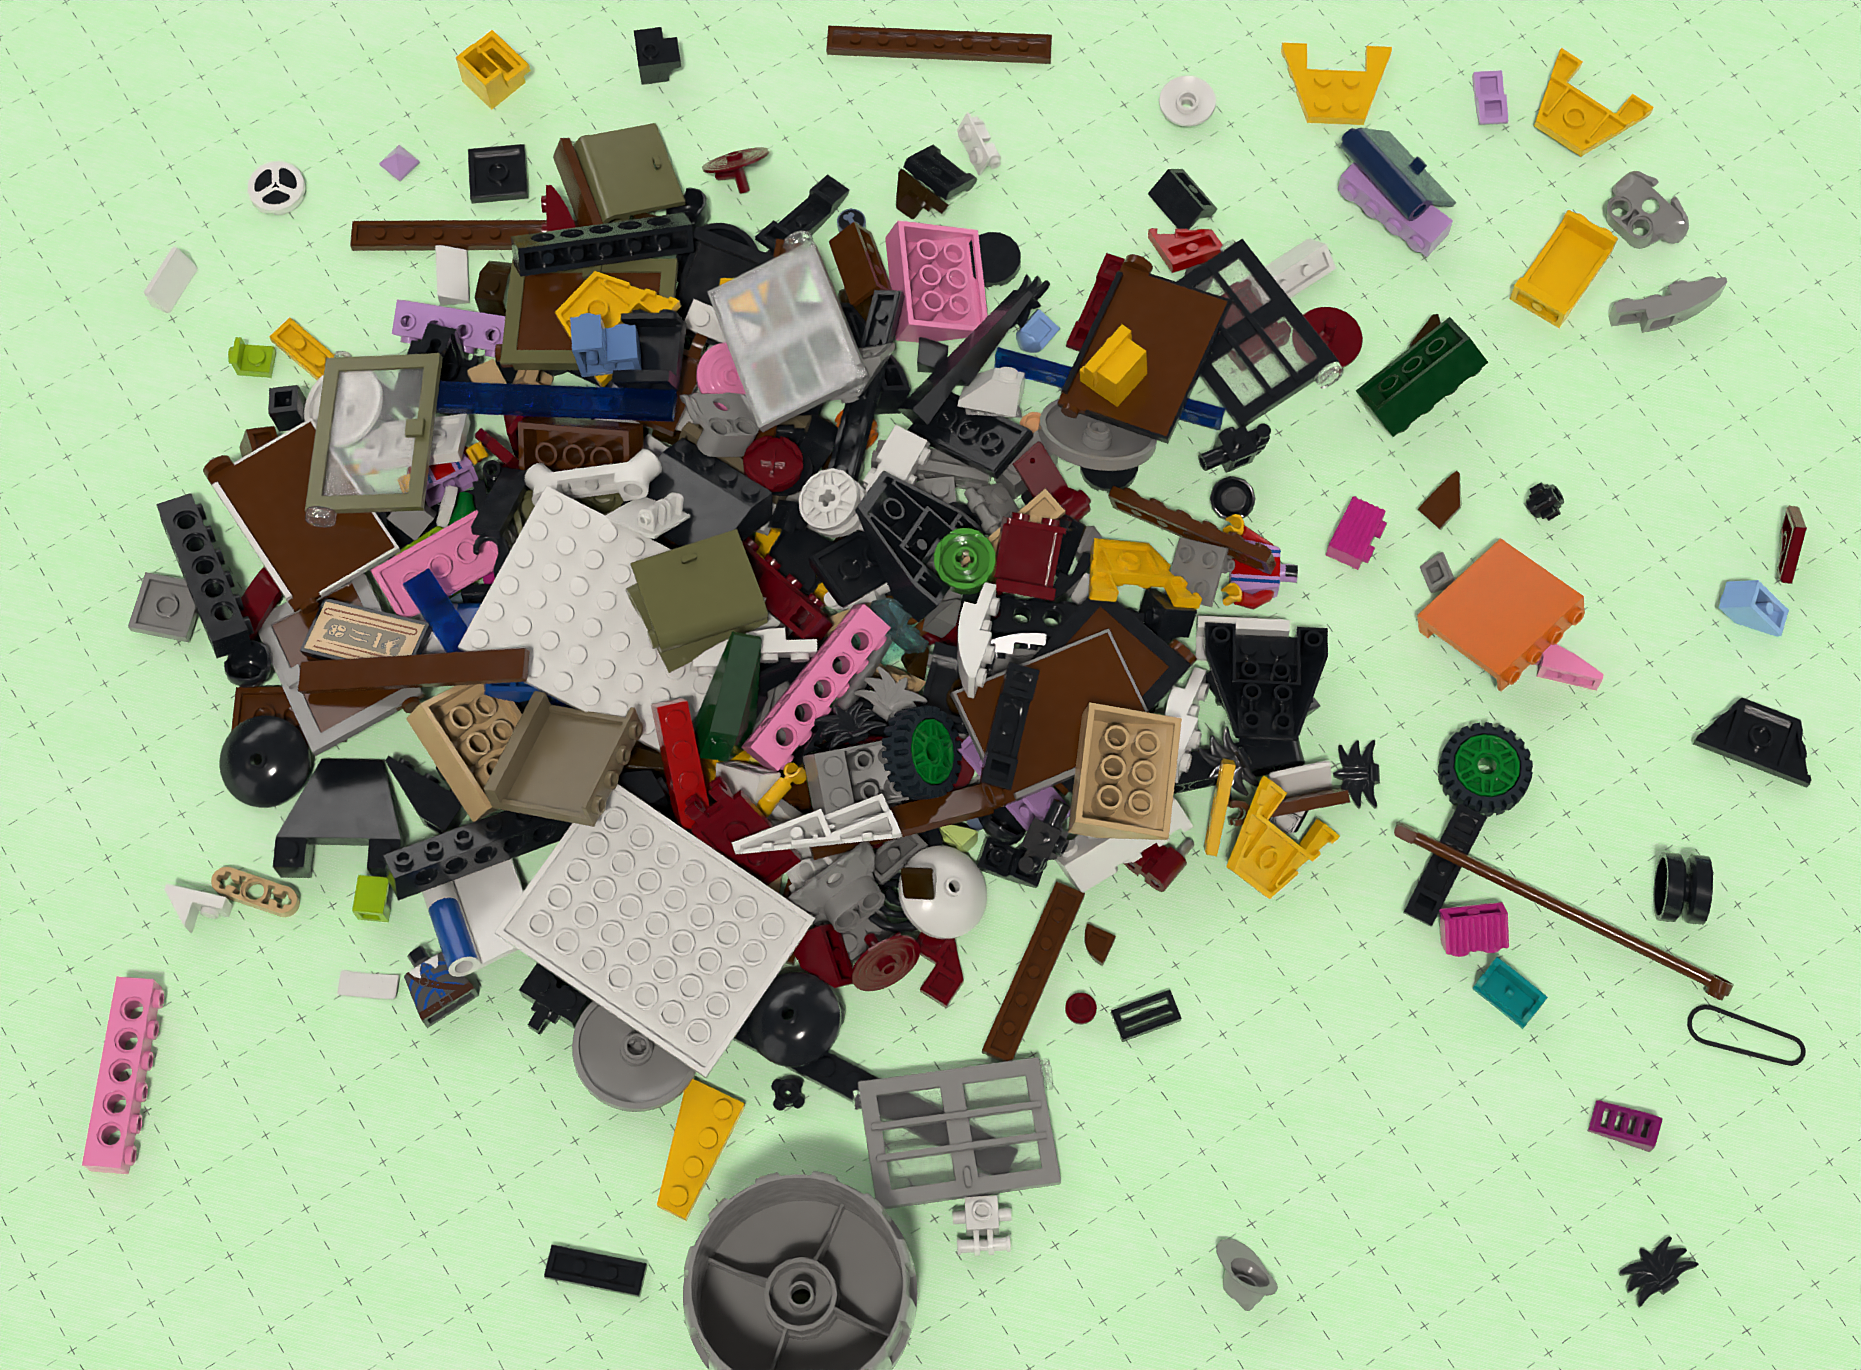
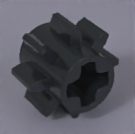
M1540 482L1529 489L1531 494L1526 499V504L1535 518H1547L1549 521L1561 514L1559 508L1564 504V498L1557 486L1554 484L1550 486L1548 484L1544 485Z

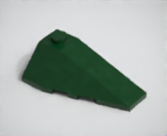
M731 632L693 723L699 758L728 762L744 751L741 747L752 734L756 724L762 639L759 636Z

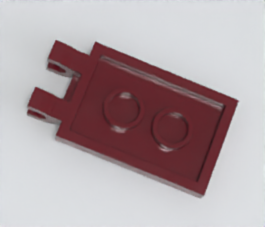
M720 775L709 783L712 788L709 790V794L717 802L708 809L705 808L703 802L696 794L685 800V804L688 807L685 808L684 812L696 822L692 825L693 834L768 886L801 862V855L795 848L735 854L732 842L772 828L774 825L742 790L733 795Z

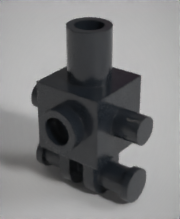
M1262 423L1256 429L1249 432L1245 426L1237 429L1229 427L1218 434L1213 449L1198 455L1200 466L1204 471H1208L1222 465L1225 472L1228 473L1252 463L1255 456L1259 455L1269 442L1270 426Z
M1053 799L1045 818L1034 817L1021 844L1022 847L1027 849L1018 863L1021 871L1028 874L1040 873L1046 869L1048 860H1055L1058 856L1061 857L1065 853L1069 844V840L1066 839L1069 833L1068 830L1062 827V824L1071 808L1069 805Z

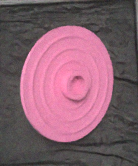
M720 343L708 349L700 358L696 370L697 385L701 394H746L727 343ZM717 402L714 403L715 407H717L718 409L723 411L728 410L726 406H724L723 404Z

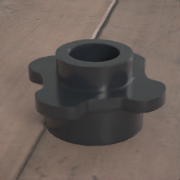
M794 1077L792 1079H776L773 1081L771 1088L775 1092L773 1106L776 1110L782 1111L786 1107H794L796 1109L803 1107L805 1100L801 1096L803 1082L800 1078ZM789 1091L791 1095L786 1097L785 1092Z

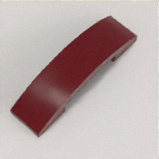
M1106 253L1081 316L1075 322L1067 340V348L1080 352L1117 271H1120L1125 261L1124 258Z
M264 566L241 597L244 610L240 611L242 617H249L254 633L250 634L249 637L250 640L256 641L260 640L258 631L282 596L281 591Z

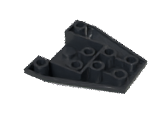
M1205 622L1204 653L1235 738L1298 741L1328 658V628L1297 627L1294 637L1236 635V624Z

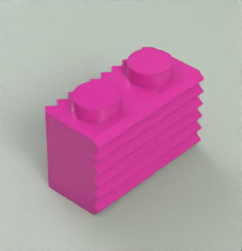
M1353 496L1328 545L1326 556L1359 570L1362 562L1368 564L1375 550V547L1371 546L1375 537L1381 538L1387 526V522L1383 521L1386 511Z
M1503 902L1439 909L1440 940L1446 954L1462 957L1468 955L1471 951L1496 953L1502 948H1509L1508 912Z

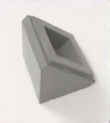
M1440 552L1420 566L1430 593L1445 590L1455 581L1444 552Z

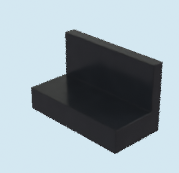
M1168 169L1148 192V195L1177 229L1189 230L1199 218L1212 217L1218 210L1184 169Z

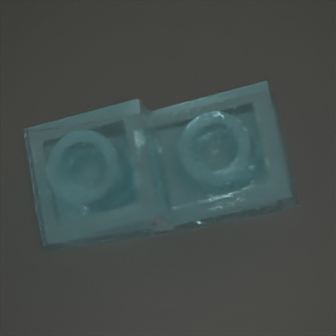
M891 598L872 601L870 605L871 610L891 627L886 634L893 642L908 654L923 653L929 642L919 636V630L906 625L911 615L902 609L901 603Z

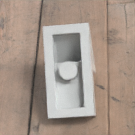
M170 884L165 885L164 890L182 924L190 933L193 932L199 911L202 916L211 919H218L219 915L230 917L233 905L226 897Z

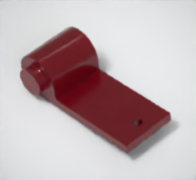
M1038 441L1012 464L1033 498L1046 489L1065 510V514L1077 521H1080L1091 511L1089 505L1091 503L1090 498L1082 490L1076 491L1068 487L1041 442Z

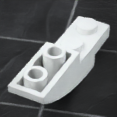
M984 583L976 604L964 602L960 614L957 661L963 688L970 698L975 697L978 687L983 688L987 676L986 664H992L996 647L991 645L992 632L990 631L992 621H990L991 616H997L1000 598H996V585L991 583Z
M785 628L764 629L746 633L759 636L762 639L761 663L778 662V658H791V662H807L809 657H813L817 653V639L786 640ZM728 640L713 646L695 658L690 665V672H698V676L701 677L714 676Z
M1194 667L1185 689L1172 687L1165 711V716L1182 719L1175 783H1178L1182 772H1188L1192 760L1190 753L1192 749H1198L1202 737V732L1198 731V715L1200 711V706L1198 705L1200 701L1205 702L1210 684L1206 683V670Z

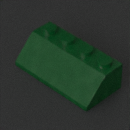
M1449 317L1358 388L1356 392L1391 436L1394 437L1398 433L1407 430L1411 423L1421 415L1430 412L1434 405L1445 396L1453 394L1458 389V386L1468 378L1476 376L1489 362L1471 338Z

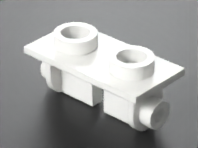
M967 112L956 131L969 155L970 162L974 165L978 176H981L988 166L991 169L998 168L1001 165V156L993 142L984 143L991 139L984 121L979 119L978 116L971 117L970 113Z

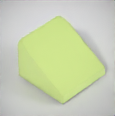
M952 824L940 827L942 841L947 846L958 849L965 854L978 842V832L976 830Z

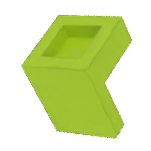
M358 875L352 912L358 920L389 923L391 910L386 902L390 883L387 877Z

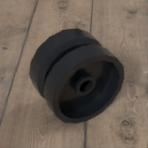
M1662 852L1657 862L1653 888V905L1656 920L1676 922L1680 915H1682L1683 920L1688 924L1704 925L1710 913L1713 895V867L1710 857L1691 854L1686 862H1684L1682 855L1679 853Z

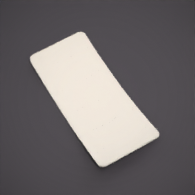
M342 970L340 972L337 994L363 998L395 999L399 975Z

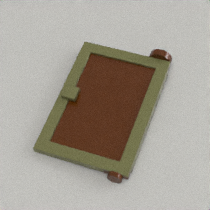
M677 258L642 259L520 277L512 259L503 342L495 346L496 361L500 362L502 367H514L515 370H579L572 352V341L557 319L555 311L594 271L629 282L631 286L642 290L647 288L655 291L657 295L675 298L678 274Z

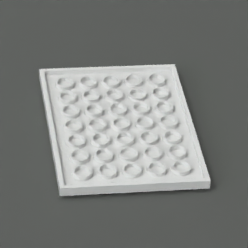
M548 486L545 487L458 645V649L464 652L526 648L530 651L528 679L524 683L584 712L590 711L626 717L630 707L635 708L643 725L642 735L637 741L659 752L660 747L651 704L678 698L688 700L693 724L713 676L701 677L698 676V672H690L692 662L669 673L657 649H652L647 635L648 630L642 618L632 606L625 590L637 583L630 563L671 549L650 538L643 537L638 532L609 521L607 516Z
M617 784L606 801L604 813L599 816L594 827L572 823L495 930V934L704 1078H707L815 922V918Z

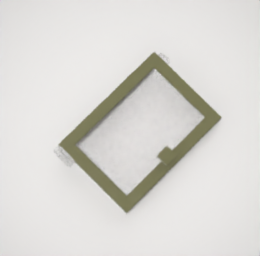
M336 351L334 358H326L305 506V521L317 527H331L336 523L337 513L424 511L443 358L440 353L352 357L349 352Z

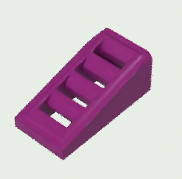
M1596 1100L1587 1131L1651 1152L1656 1146L1663 1118ZM1604 1111L1610 1113L1606 1128L1600 1126ZM1617 1116L1623 1117L1619 1131L1613 1130ZM1630 1120L1636 1122L1633 1134L1627 1133ZM1643 1124L1649 1126L1646 1138L1640 1137Z

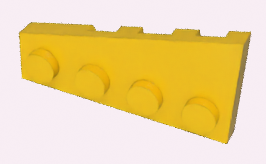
M695 1079L691 1081L683 1094L657 1201L658 1208L687 1221L745 1108V1103Z

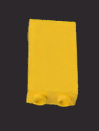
M1567 210L1561 224L1523 278L1520 277L1514 285L1510 300L1560 329L1612 254L1618 238L1608 229L1600 228L1588 221L1584 215Z

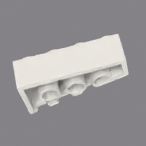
M895 424L876 458V462L879 463L877 468L872 467L863 480L862 486L865 492H868L883 471L914 486L918 478L914 475L919 465L924 466L932 450L928 449L930 443ZM860 524L857 527V529L852 531L851 533L857 530L864 531L862 525Z
M1174 797L1169 835L1180 828L1183 832H1186L1194 827ZM1077 835L1072 840H1069L1065 853L1061 857L1058 856L1055 861L1070 883L1083 893L1117 873V866L1121 863H1134L1143 857L1141 854L1143 850L1155 843L1161 847L1169 842L1170 838L1168 840L1115 839Z

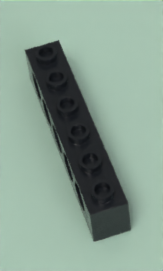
M684 213L511 236L513 264L520 277L694 252L692 223Z
M191 493L156 504L161 523L216 659L252 647L249 637L250 634L254 633L252 624L248 616L242 617L240 611L244 610L239 593L233 594L231 588H234L235 585L230 571H223L221 567L225 565V560L220 547L214 549L212 543L216 542L211 525L205 526L203 523L204 520H207L202 504H195Z
M981 591L975 594L962 595L960 614L964 602L976 604ZM1009 594L996 597L1000 598L998 618L990 620L992 621L991 638L1014 632L1036 631L1046 632L1047 642L1079 606L1070 601H1062L1058 604L1049 603L1045 599L1040 598L1023 600ZM1126 608L1144 624L1145 613H1138L1135 609ZM1022 615L1027 618L1028 622L1018 623L1013 617ZM1048 618L1054 619L1058 625L1050 627L1045 624L1044 620Z
M503 811L383 855L387 879L399 901L556 843L562 839L572 823Z

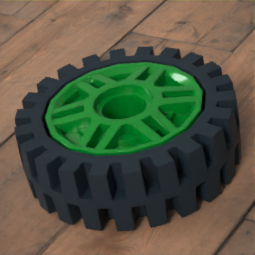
M917 706L896 712L894 714L895 717H891L888 721L890 726L885 727L884 734L888 738H882V746L886 747V751H882V758H887V763L883 765L885 771L891 772L887 777L890 783L895 782L893 788L897 792L901 791L903 797H909L911 800L932 799L946 795L947 792L954 788L952 784H956L958 781L956 774L961 772V766L957 764V761H962V754L958 753L957 749L962 747L961 741L955 740L959 735L957 729H951L954 725L953 721L946 719L947 714L944 711H940V708L932 706Z
M1479 722L1474 723L1470 728L1468 726L1461 728L1447 742L1439 759L1438 780L1439 784L1443 785L1442 791L1444 795L1450 796L1449 801L1453 805L1460 803L1478 813L1484 814L1486 817H1491L1494 813L1496 815L1503 814L1506 810H1511L1519 803L1530 785L1533 774V761L1529 759L1531 755L1529 749L1524 748L1525 742L1521 738L1517 740L1515 732L1512 730L1509 732L1504 731L1505 726L1498 725L1497 728L1492 727L1493 723L1489 722L1481 726ZM1478 766H1488L1492 774L1482 773Z

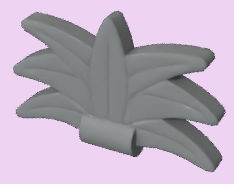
M877 667V670L882 680L864 678V681L875 691L857 690L854 692L856 696L870 701L874 705L872 711L886 721H889L891 717H895L894 714L902 711V709L917 707L914 702H928L923 696L906 690L908 685L906 677L896 683L890 674L881 667Z

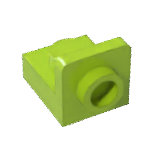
M235 337L234 346L230 347L228 351V362L232 364L236 374L239 376L272 378L276 357L274 346L246 345L242 337Z

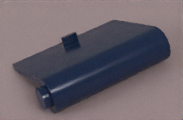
M1351 128L1342 136L1341 149L1408 221L1417 219L1430 205L1453 207L1457 203L1426 171L1427 164L1419 156L1414 158L1390 131Z

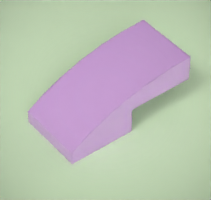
M1502 70L1474 72L1472 74V82L1479 125L1508 123L1507 94H1504Z

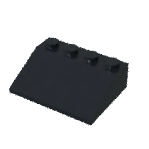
M681 438L658 457L662 466V472L649 483V492L646 497L658 501L664 499L672 492L683 496L682 512L690 514V518L662 534V536L682 547L735 529L738 530L743 542L772 520L771 491L716 457H709L703 454L695 444L687 439ZM624 501V502L621 504V506L625 505L626 503H628V502H630V501Z

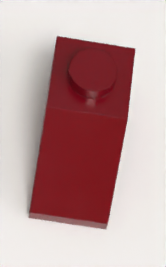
M832 924L821 925L808 930L794 950V955L799 962L800 968L834 988L853 985L851 980L853 968L841 933L837 932Z

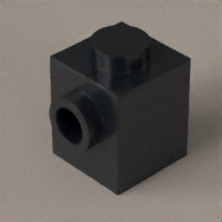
M298 385L269 388L268 414L279 432L289 431L305 422L304 409L307 399Z

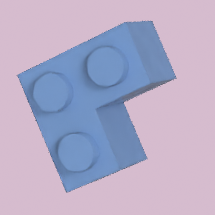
M585 313L579 317L570 318L572 352L582 377L613 374V370H642L640 338L635 325L618 324L612 328H605L601 314Z

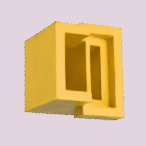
M493 30L455 57L462 82L491 110L526 83L524 76L531 71L529 64Z
M1121 325L1087 364L1079 370L1080 381L1118 407L1147 375V351L1134 343L1131 330Z

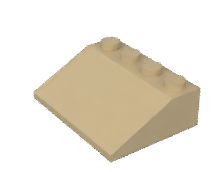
M484 684L456 685L420 703L406 718L473 822L498 810L492 808L483 789L522 716L515 702L484 695Z
M1089 702L1082 714L1068 833L1096 838L1169 839L1181 718Z

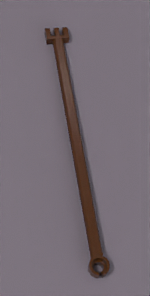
M1399 822L1394 829L1396 837L1424 848L1707 986L1705 992L1722 1001L1725 996H1729L1734 986L1733 983L1716 974L1699 968L1418 831L1415 827Z

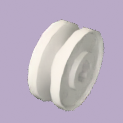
M834 468L821 470L811 476L803 486L799 496V511L803 519L823 536L832 538L846 536L856 530L861 524L855 508L866 492L863 486L843 470Z

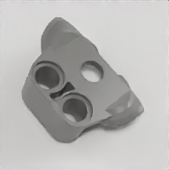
M1640 171L1627 173L1612 187L1614 197L1608 202L1606 211L1608 225L1630 246L1637 249L1646 248L1660 240L1671 244L1679 243L1684 239L1689 229V220L1686 212L1676 196L1671 199L1670 204L1652 188L1659 183L1656 178ZM1652 199L1657 201L1659 209L1652 214L1646 213L1642 209V204L1646 200ZM1620 208L1624 209L1627 214L1619 217L1614 215L1612 211ZM1640 227L1646 229L1648 233L1639 236L1634 234L1633 230Z
M693 393L690 395H680V399L685 403L693 423L700 424L704 428L697 441V447L703 454L709 457L744 456L746 448L754 441L759 431L746 394ZM714 403H721L724 406H726L728 410H720L717 407H715Z
M869 841L860 842L853 850L840 856L826 869L809 879L799 890L792 893L788 897L789 900L805 912L812 914L820 912L826 915L834 929L839 933H845L854 929L878 911L885 902V896L873 877L875 854ZM841 873L838 881L831 884L827 883L831 875Z

